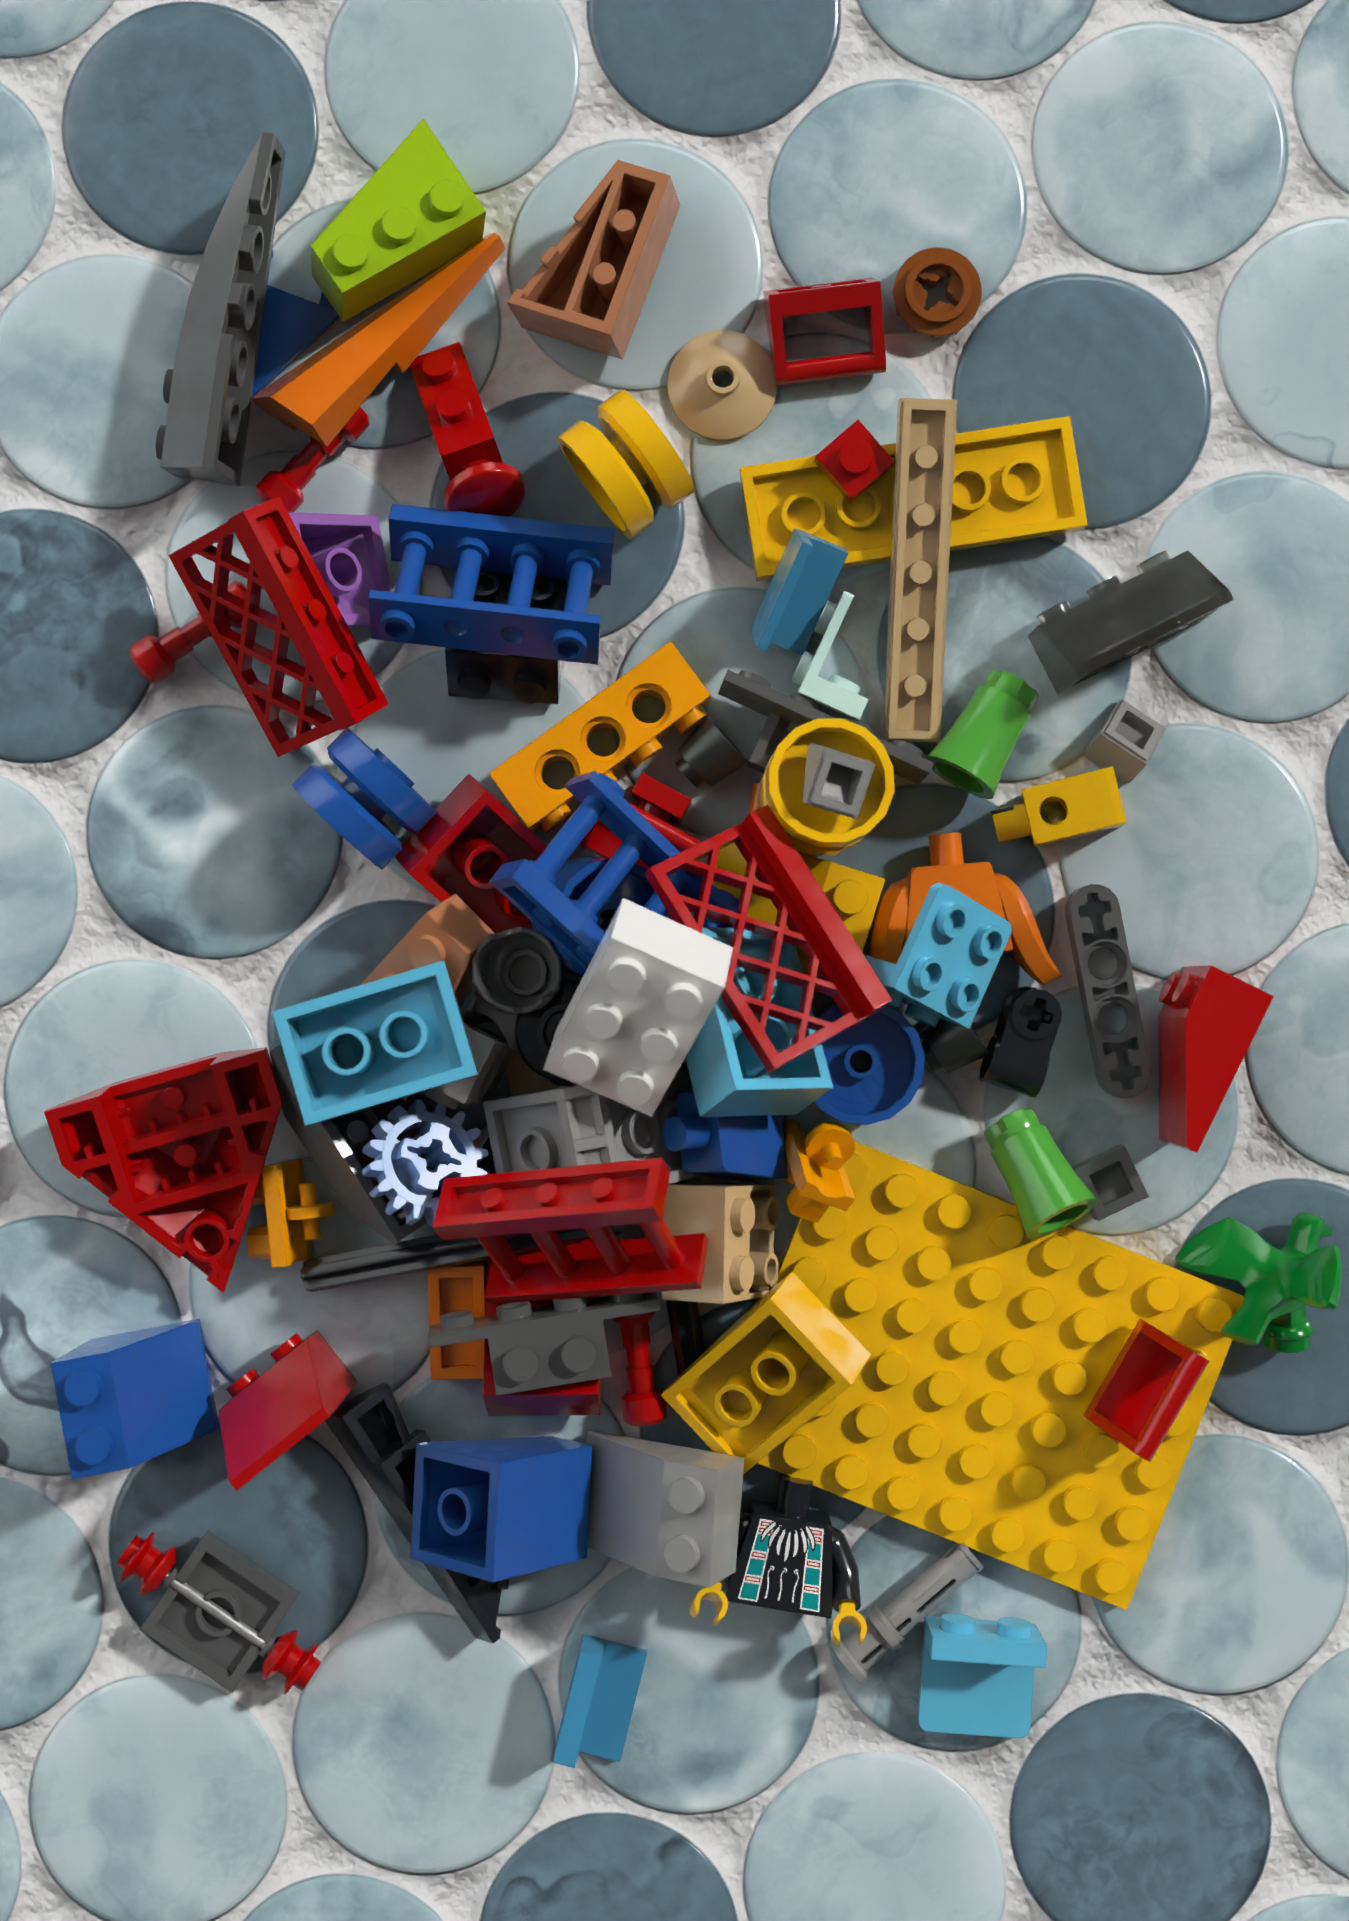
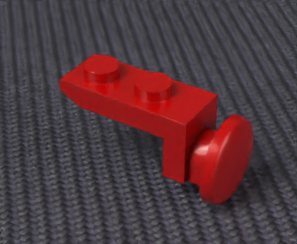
M460 342L417 356L411 363L410 368L450 479V483L443 495V503L446 510L510 517L518 510L524 500V479L515 467L502 461Z

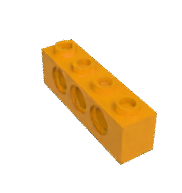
M670 641L492 770L489 775L531 832L542 827L547 833L573 814L568 806L578 800L566 788L557 790L545 784L544 773L551 763L565 761L571 764L575 771L574 777L596 771L598 774H604L617 782L618 780L613 773L630 761L633 762L635 767H639L662 750L663 747L659 740L672 730L677 728L682 735L699 724L708 715L703 708L710 704L711 695L672 641ZM646 696L658 698L665 706V712L661 719L654 723L639 721L633 714L634 705L639 699ZM599 729L613 730L620 738L618 749L609 756L595 755L588 747L591 735Z

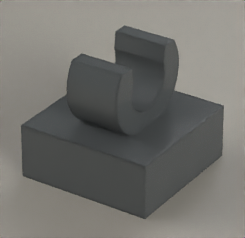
M1119 1144L1072 1167L1077 1176L1098 1199V1203L1090 1211L1093 1218L1097 1221L1149 1197L1124 1145Z

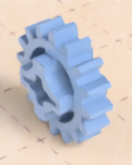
M422 1099L415 1100L408 1107V1112L400 1105L395 1107L387 1114L389 1122L382 1119L372 1128L371 1131L378 1140H370L363 1147L362 1152L369 1157L375 1158V1161L367 1165L362 1170V1174L366 1177H376L379 1184L369 1193L372 1198L385 1194L390 1199L385 1213L390 1216L400 1208L405 1209L406 1224L413 1225L425 1214L426 1221L429 1227H431L440 1198H432V1194L438 1189V1185L443 1186L444 1178L488 1174L483 1169L476 1167V1163L488 1156V1150L474 1148L472 1141L481 1132L478 1128L465 1131L461 1127L465 1118L464 1112L460 1111L452 1118L445 1116L446 1107L440 1103H436L427 1112ZM420 1128L414 1140L406 1137L402 1141L396 1140L400 1133L409 1129ZM420 1154H422V1155H424V1156H426V1157H425V1159H423V1158H420V1157H418V1156H419ZM426 1166L433 1168L431 1172L426 1170Z

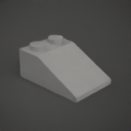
M593 1430L586 1432V1444L592 1445L588 1548L652 1576L707 1588L736 1572L744 1457Z

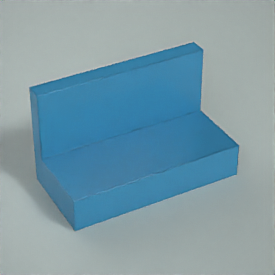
M794 528L750 628L757 648L767 651L771 643L803 655L848 556L845 548Z
M583 1634L556 1740L553 1763L575 1768L579 1752L617 1762L621 1761L647 1650Z

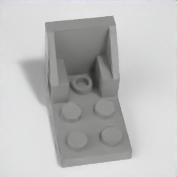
M687 1062L682 1063L652 1117L577 1084L484 1101L483 1106L496 1173L663 1158L670 1170L668 1184L700 1176L685 1172L682 1168L681 1151L669 1150L664 1144L662 1137V1128L665 1121L669 1117L678 1116V1095L680 1092L693 1089Z

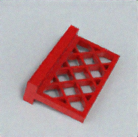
M280 496L238 513L228 519V522L168 555L277 757L335 731L346 729L389 705ZM234 533L250 563L232 555ZM196 554L215 563L213 583L202 577L192 558ZM230 571L247 579L245 599L227 591ZM262 587H264L278 616L259 607ZM226 607L243 615L241 634L231 630L224 617ZM257 622L275 631L273 651L255 642ZM289 639L293 641L305 667L287 658ZM253 657L271 666L268 685L259 681L252 669ZM285 674L303 683L300 701L282 692ZM317 690L320 692L333 718L314 709ZM280 708L298 717L296 735L292 738L288 736L279 719Z
M768 804L749 813L743 822L649 868L645 876L673 921L702 934L705 917L734 926L730 942L733 951L725 988L720 996L769 1074L845 1030L865 1022L892 1001L887 990ZM735 843L747 862L744 876L716 867L720 849ZM708 856L706 864L698 861ZM683 870L703 877L699 899L696 900L678 894L668 876ZM713 881L741 889L737 913L708 904ZM751 893L772 901L777 909L775 925L747 916ZM744 929L772 938L768 962L739 953ZM782 942L801 947L808 958L806 974L778 966ZM736 966L765 975L760 1000L740 993L733 982ZM775 979L803 987L798 1012L770 1003ZM816 991L832 996L844 1016L834 1022L810 1016L813 992ZM752 1011L757 1012V1017H755ZM768 1016L796 1025L792 1046L779 1053L765 1033ZM807 1028L817 1031L805 1038Z

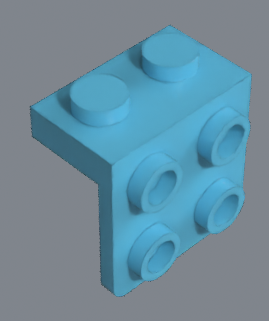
M935 883L928 891L897 964L867 955L864 956L892 998L888 1005L898 1008L900 1003L903 1002L908 1005L904 1013L906 1016L936 1028L939 1019L969 1029L1009 940L1012 927L1009 921L951 886Z
M947 1613L941 1617H924L917 1715L920 1727L926 1732L1019 1739L1026 1737L1030 1732L1034 1668H1046L1047 1643L1036 1624L1013 1617L1000 1618L998 1621L977 1620L971 1616L958 1613Z

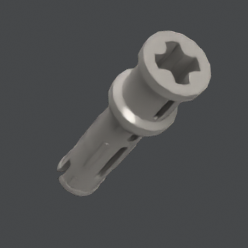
M964 1542L962 1544L956 1543L946 1554L928 1567L882 1608L879 1605L876 1607L871 1606L865 1611L867 1632L861 1646L858 1644V1630L854 1628L842 1640L840 1639L839 1646H836L831 1641L829 1643L830 1647L850 1674L860 1684L868 1678L867 1671L891 1650L895 1652L900 1651L904 1647L903 1643L907 1641L904 1636L924 1617H927L949 1598L962 1584L981 1571L984 1566Z

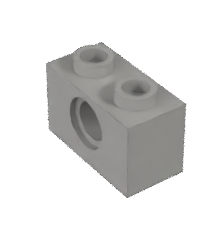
M462 1019L478 1074L429 1089L425 1093L430 1099L452 1109H456L457 1106L469 1109L471 1104H483L484 1101L491 1100L514 1053V1050L508 1047L505 1038Z

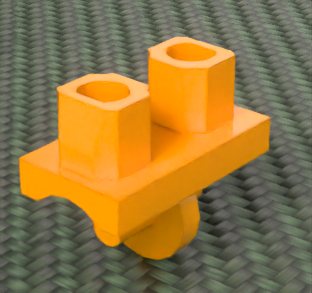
M787 1118L783 1128L788 1178H784V1180L795 1185L786 1198L789 1212L794 1216L816 1223L821 1219L829 1206L847 1211L855 1200L844 1163L852 1157L855 1150V1141L852 1133L842 1124L826 1121L819 1123L817 1127L807 1132L800 1128L797 1121Z
M303 1159L285 1160L264 1165L252 1205L265 1204L267 1224L249 1227L246 1235L248 1255L253 1258L271 1260L272 1268L287 1267L292 1265L293 1262L313 1258L311 1239L321 1238L319 1217L335 1214L334 1202H318L316 1182L305 1183Z

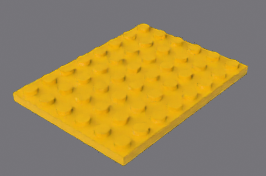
M855 1141L853 1155L844 1163L855 1197L854 1202L847 1211L829 1206L821 1219L816 1223L798 1218L780 1263L775 1285L792 1271L871 1355L849 1388L761 1459L758 1464L790 1477L812 1480L815 1487L959 1544L964 1542L971 1549L1127 1610L1232 1343V1339L1223 1335L1221 1329L1242 1307L1245 1296L1069 1225L1049 1235L1028 1239L1016 1204ZM1140 1318L1209 1360L1151 1462L1129 1450L1083 1415Z

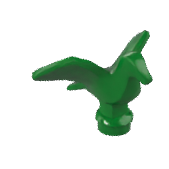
M1300 1212L1292 1219L1286 1245L1281 1249H1277L1269 1244L1254 1229L1227 1217L1203 1229L1190 1239L1175 1256L1177 1263L1186 1269L1239 1281L1246 1289L1242 1307L1221 1329L1223 1335L1239 1343L1258 1345L1264 1334V1345L1270 1350L1282 1353L1303 1352L1309 1349L1310 1335L1314 1332L1310 1320L1306 1317V1305L1329 1310L1336 1309L1342 1283V1264L1339 1247L1325 1246L1318 1248L1321 1238L1331 1236L1332 1228L1327 1226L1322 1218L1311 1213Z

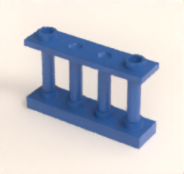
M392 504L388 518L391 561L401 562L394 592L370 590L368 604L371 639L598 665L601 615L586 613L591 583L611 584L615 529ZM424 565L457 568L451 598L417 595ZM480 571L513 574L507 605L473 601ZM536 575L569 581L564 611L530 608Z
M596 771L573 777L565 785V788L581 804L536 862L522 859L503 864L489 881L585 970H587L605 935V932L596 925L599 921L596 914L639 858L651 868L680 853L623 798L625 795L624 791L616 781L604 774H598ZM600 820L622 841V844L578 901L569 900L554 886L557 883L554 876L595 823ZM683 870L668 876L678 894L696 900L699 899L703 877ZM712 883L708 904L737 913L739 900L731 893L718 889ZM656 892L652 894L643 906L664 917L668 913ZM708 917L704 919L703 927L734 928L733 925Z

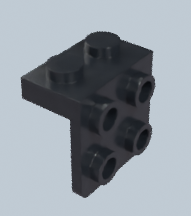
M480 571L473 601L507 605L513 574ZM536 575L530 608L564 611L568 589L567 581ZM445 648L448 696L466 697L469 699L521 701L528 704L559 703L561 688L560 660Z

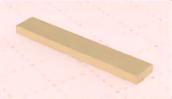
M900 398L898 400L883 740L940 742L957 400Z

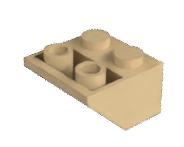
M668 1184L663 1219L673 1235L705 1233L708 1238V1246L701 1289L662 1291V1300L726 1304L761 1298L772 1289V1286L777 1281L779 1272L778 1259L774 1254V1229L778 1224L780 1215L779 1203L775 1197V1184Z

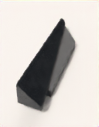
M382 1383L340 1404L325 1422L411 1545L416 1444L431 1442L424 1430L416 1429L411 1434L409 1433L390 1387L387 1383ZM424 1563L471 1633L477 1639L494 1644L500 1638L501 1629L496 1626L501 1591L508 1589L510 1578L490 1582Z

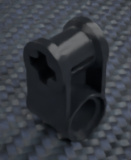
M1023 986L1014 989L1006 996L994 1034L986 1047L989 1055L982 1059L979 1073L981 1082L1032 1098L1037 1096L1047 1074L1051 1049L1061 1023L1062 1010L1060 1003L1054 995L1035 987ZM1035 1003V1007L1042 1010V1016L1040 1020L1031 1019L1028 1022L1026 1017L1020 1015L1023 1004L1032 1006Z

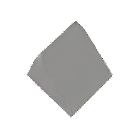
M1120 698L1087 746L1084 756L1102 769L1113 766L1116 778L1128 784L1147 765L1166 728Z
M810 742L806 758L802 802L857 819L876 763Z

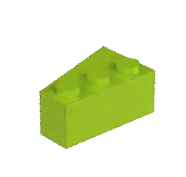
M424 118L311 244L312 277L342 322L446 264L483 238L486 210Z

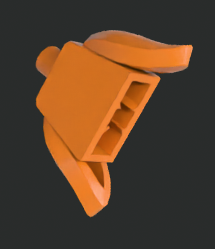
M950 832L928 836L931 866L911 868L906 874V878L892 883L879 901L871 929L867 956L897 964L930 887L935 883H942L951 886L1010 922L1012 931L1002 955L1010 952L1018 965L1032 979L1045 985L1062 977L1047 952L1035 917L1020 888L1007 875L993 872L990 862L964 863L961 833Z

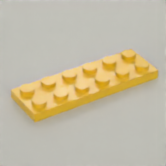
M1070 416L956 434L950 551L1083 531L1088 526ZM896 443L881 445L895 461ZM815 456L740 467L739 474L756 582L773 578L794 528L845 548L848 556L842 568L891 561L895 463L887 473L852 503H849L814 462Z

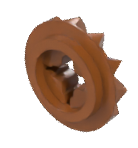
M934 247L913 254L903 263L895 278L892 294L896 305V314L901 316L909 325L911 332H921L930 335L933 340L942 335H956L973 320L980 306L982 286L978 272L966 257L951 249ZM946 276L949 277L945 297L951 303L946 304L939 301L934 307L931 306L928 311L925 310L928 293L922 286L926 285L929 288H934L939 282L942 283Z

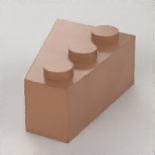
M620 160L616 161L573 216L575 223L555 248L550 246L540 258L542 265L522 290L517 288L508 299L507 304L522 328L623 360L680 208L670 175Z
M454 894L426 912L360 985L444 960L460 1011L465 998L471 993L474 986L472 983L471 959L482 940L489 934H494V932L457 894ZM416 1094L409 1095L401 1099L406 1103Z

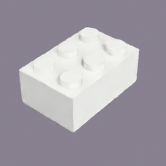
M623 898L556 1029L543 1070L652 1117L725 988L733 947Z

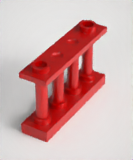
M663 1158L444 1178L432 1228L441 1240L476 1237L492 1259L484 1293V1300L487 1304L701 1289L708 1246V1238L705 1233L673 1235L664 1221L663 1211L670 1170ZM639 1224L647 1238L618 1240L610 1226ZM584 1228L592 1242L565 1244L557 1230ZM530 1233L540 1249L516 1254L504 1235Z

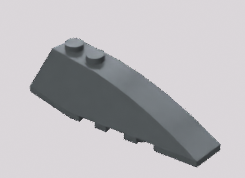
M262 132L225 201L207 242L188 298L175 354L174 369H168L165 374L163 397L165 403H169L166 426L161 425L157 432L156 456L158 459H161L160 468L174 476L240 486L286 153L273 133Z

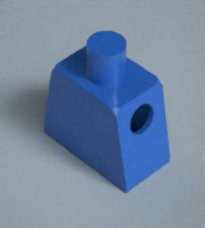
M693 1089L680 1092L677 1097L678 1116L669 1117L665 1121L662 1128V1137L664 1144L669 1150L681 1151L682 1168L687 1174L739 1181L788 1178L782 1115L700 1117Z

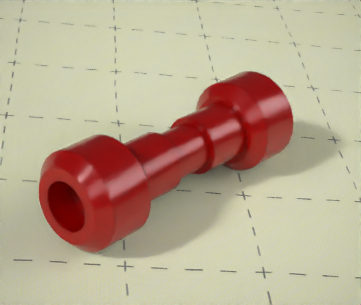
M359 407L327 447L310 436L311 441L298 456L294 455L280 472L269 471L256 486V495L263 502L280 496L287 511L294 513L304 502L302 490L316 475L315 470L327 456L331 457L345 440L357 441L369 427L370 423L367 413Z
M234 580L228 584L227 591L245 599L246 586L243 582ZM226 607L224 617L229 627L233 626L234 628L242 629L243 615ZM198 613L197 618L181 628L177 626L160 638L153 635L145 636L131 645L129 655L141 675L148 682L157 684L175 672V662L192 652L194 646L208 637H212L200 613Z
M656 1312L611 1318L621 1325L623 1347H626L628 1367L626 1368L628 1391L622 1396L621 1404L623 1420L631 1426L658 1424L668 1415L666 1401L661 1396L663 1391L656 1387L654 1366L650 1364L648 1344L651 1341L648 1321Z

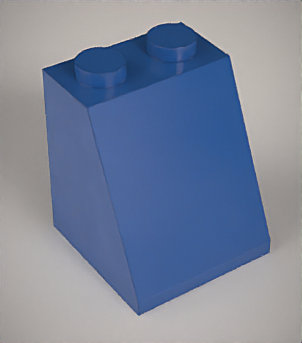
M200 1319L90 1339L51 1362L72 1479L130 1469L219 1428Z
M553 1436L417 1443L410 1559L490 1582H497L586 1559L592 1445Z

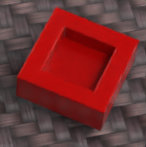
M859 419L820 451L814 460L849 503H852L887 473L895 463Z
M643 772L632 790V797L640 801L639 808L666 823L671 818L681 824L692 802L691 798Z

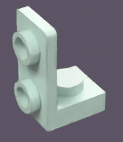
M844 591L838 605L827 600L814 629L815 632L823 635L815 655L804 651L791 682L800 686L797 694L816 701L821 706V712L834 718L851 717L860 720L869 700L858 695L861 689L860 686L848 679L833 674L830 675L828 681L818 676L854 597L853 594Z

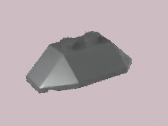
M282 1045L272 1049L270 1056L283 1097V1115L343 1208L392 1244L398 1243L426 1224L425 1214L413 1225L406 1224V1210L403 1208L398 1209L390 1216L385 1213L390 1199L385 1194L372 1198L369 1193L379 1184L376 1177H366L362 1174V1170L375 1161V1158L369 1157L362 1152L363 1147L370 1140H378L372 1133V1128L382 1119L389 1122L387 1114L399 1105L408 1112V1107L415 1100H418L416 1095L406 1103L400 1098L318 1124L305 1126ZM420 1128L406 1130L400 1133L396 1140L402 1141L405 1137L414 1140ZM420 1154L418 1157L425 1159L426 1156ZM426 1166V1170L430 1172L433 1170V1168ZM438 1185V1189L433 1192L432 1198L440 1197L442 1186Z

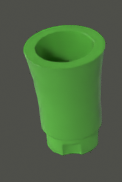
M992 669L984 685L977 687L967 706L948 733L925 758L934 763L932 770L944 780L969 794L984 799H992L1016 742L1031 718L1030 710L1039 697L1037 691L1030 687L1024 679L1013 673Z
M1032 1108L1013 1111L1001 1117L996 1123L985 1130L984 1136L993 1150L991 1156L1004 1177L1013 1197L1028 1239L1049 1235L1072 1224L1091 1211L1098 1203V1199L1077 1176L1061 1153L1047 1127L1040 1125Z

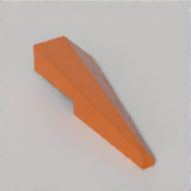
M496 233L486 235L251 398L255 405L293 431L298 427L327 447L392 367L401 373L407 370L505 250L500 236Z

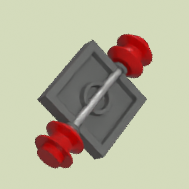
M209 1530L199 1541L182 1568L178 1569L176 1567L172 1573L170 1571L176 1563L175 1546L170 1547L164 1552L153 1546L155 1532H152L146 1540L138 1535L134 1537L116 1563V1565L124 1569L118 1581L122 1582L133 1575L141 1581L140 1596L155 1592L162 1582L164 1584L161 1588L165 1590V1593L140 1628L141 1631L232 1693L258 1654L264 1657L266 1653H268V1656L262 1663V1679L264 1681L275 1674L279 1675L285 1680L283 1692L285 1695L292 1686H295L300 1691L305 1688L321 1663L318 1658L313 1656L319 1645L316 1643L306 1650L296 1644L298 1634L296 1629L282 1634L276 1644L273 1643L277 1638L273 1632L300 1594L298 1591Z

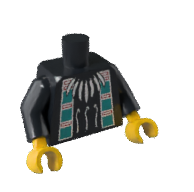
M785 1474L781 1475L776 1503L752 1500L748 1511L740 1513L736 1572L709 1588L704 1587L696 1594L689 1605V1612L692 1618L697 1616L700 1600L704 1599L710 1600L716 1606L717 1613L713 1620V1625L719 1623L728 1610V1601L830 1619L834 1609L839 1614L833 1621L831 1629L832 1642L839 1646V1626L848 1623L857 1628L859 1633L858 1644L859 1646L862 1645L866 1636L867 1625L863 1616L856 1612L861 1607L858 1565L845 1534L839 1529L832 1527L829 1514L824 1511L809 1509L813 1487L812 1480L794 1478Z

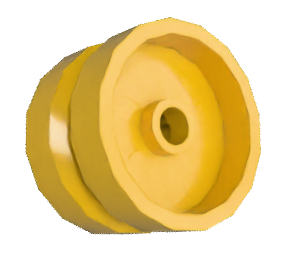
M620 389L597 406L598 420L604 435L594 425L579 420L559 435L557 441L568 463L594 501L624 536L632 540L654 523L653 506L648 496L657 504L673 509L694 493V485L679 455L652 417L626 390Z
M817 718L794 728L775 749L759 784L760 808L768 804L797 851L809 856H834L855 847L886 815L895 792L894 767L884 745L865 727L843 718ZM810 742L876 763L857 819L802 802L806 758Z

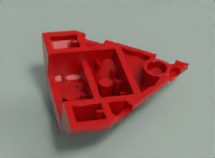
M267 1047L220 1052L114 1082L45 1110L44 1114L61 1165L78 1179L83 1177L110 1198L108 1203L179 1259L181 1256L186 1258L208 1276L206 1279L222 1293L225 1292L283 1105V1097Z

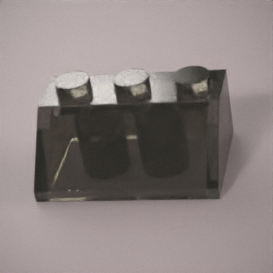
M1167 550L1138 564L1136 568L1139 575L1121 584L1117 575L1086 591L1090 600L1072 609L1068 601H1064L1042 612L1037 616L1040 625L1028 635V638L1056 693L1059 694L1206 620L1234 600L1230 590L1188 550L1173 558H1170Z

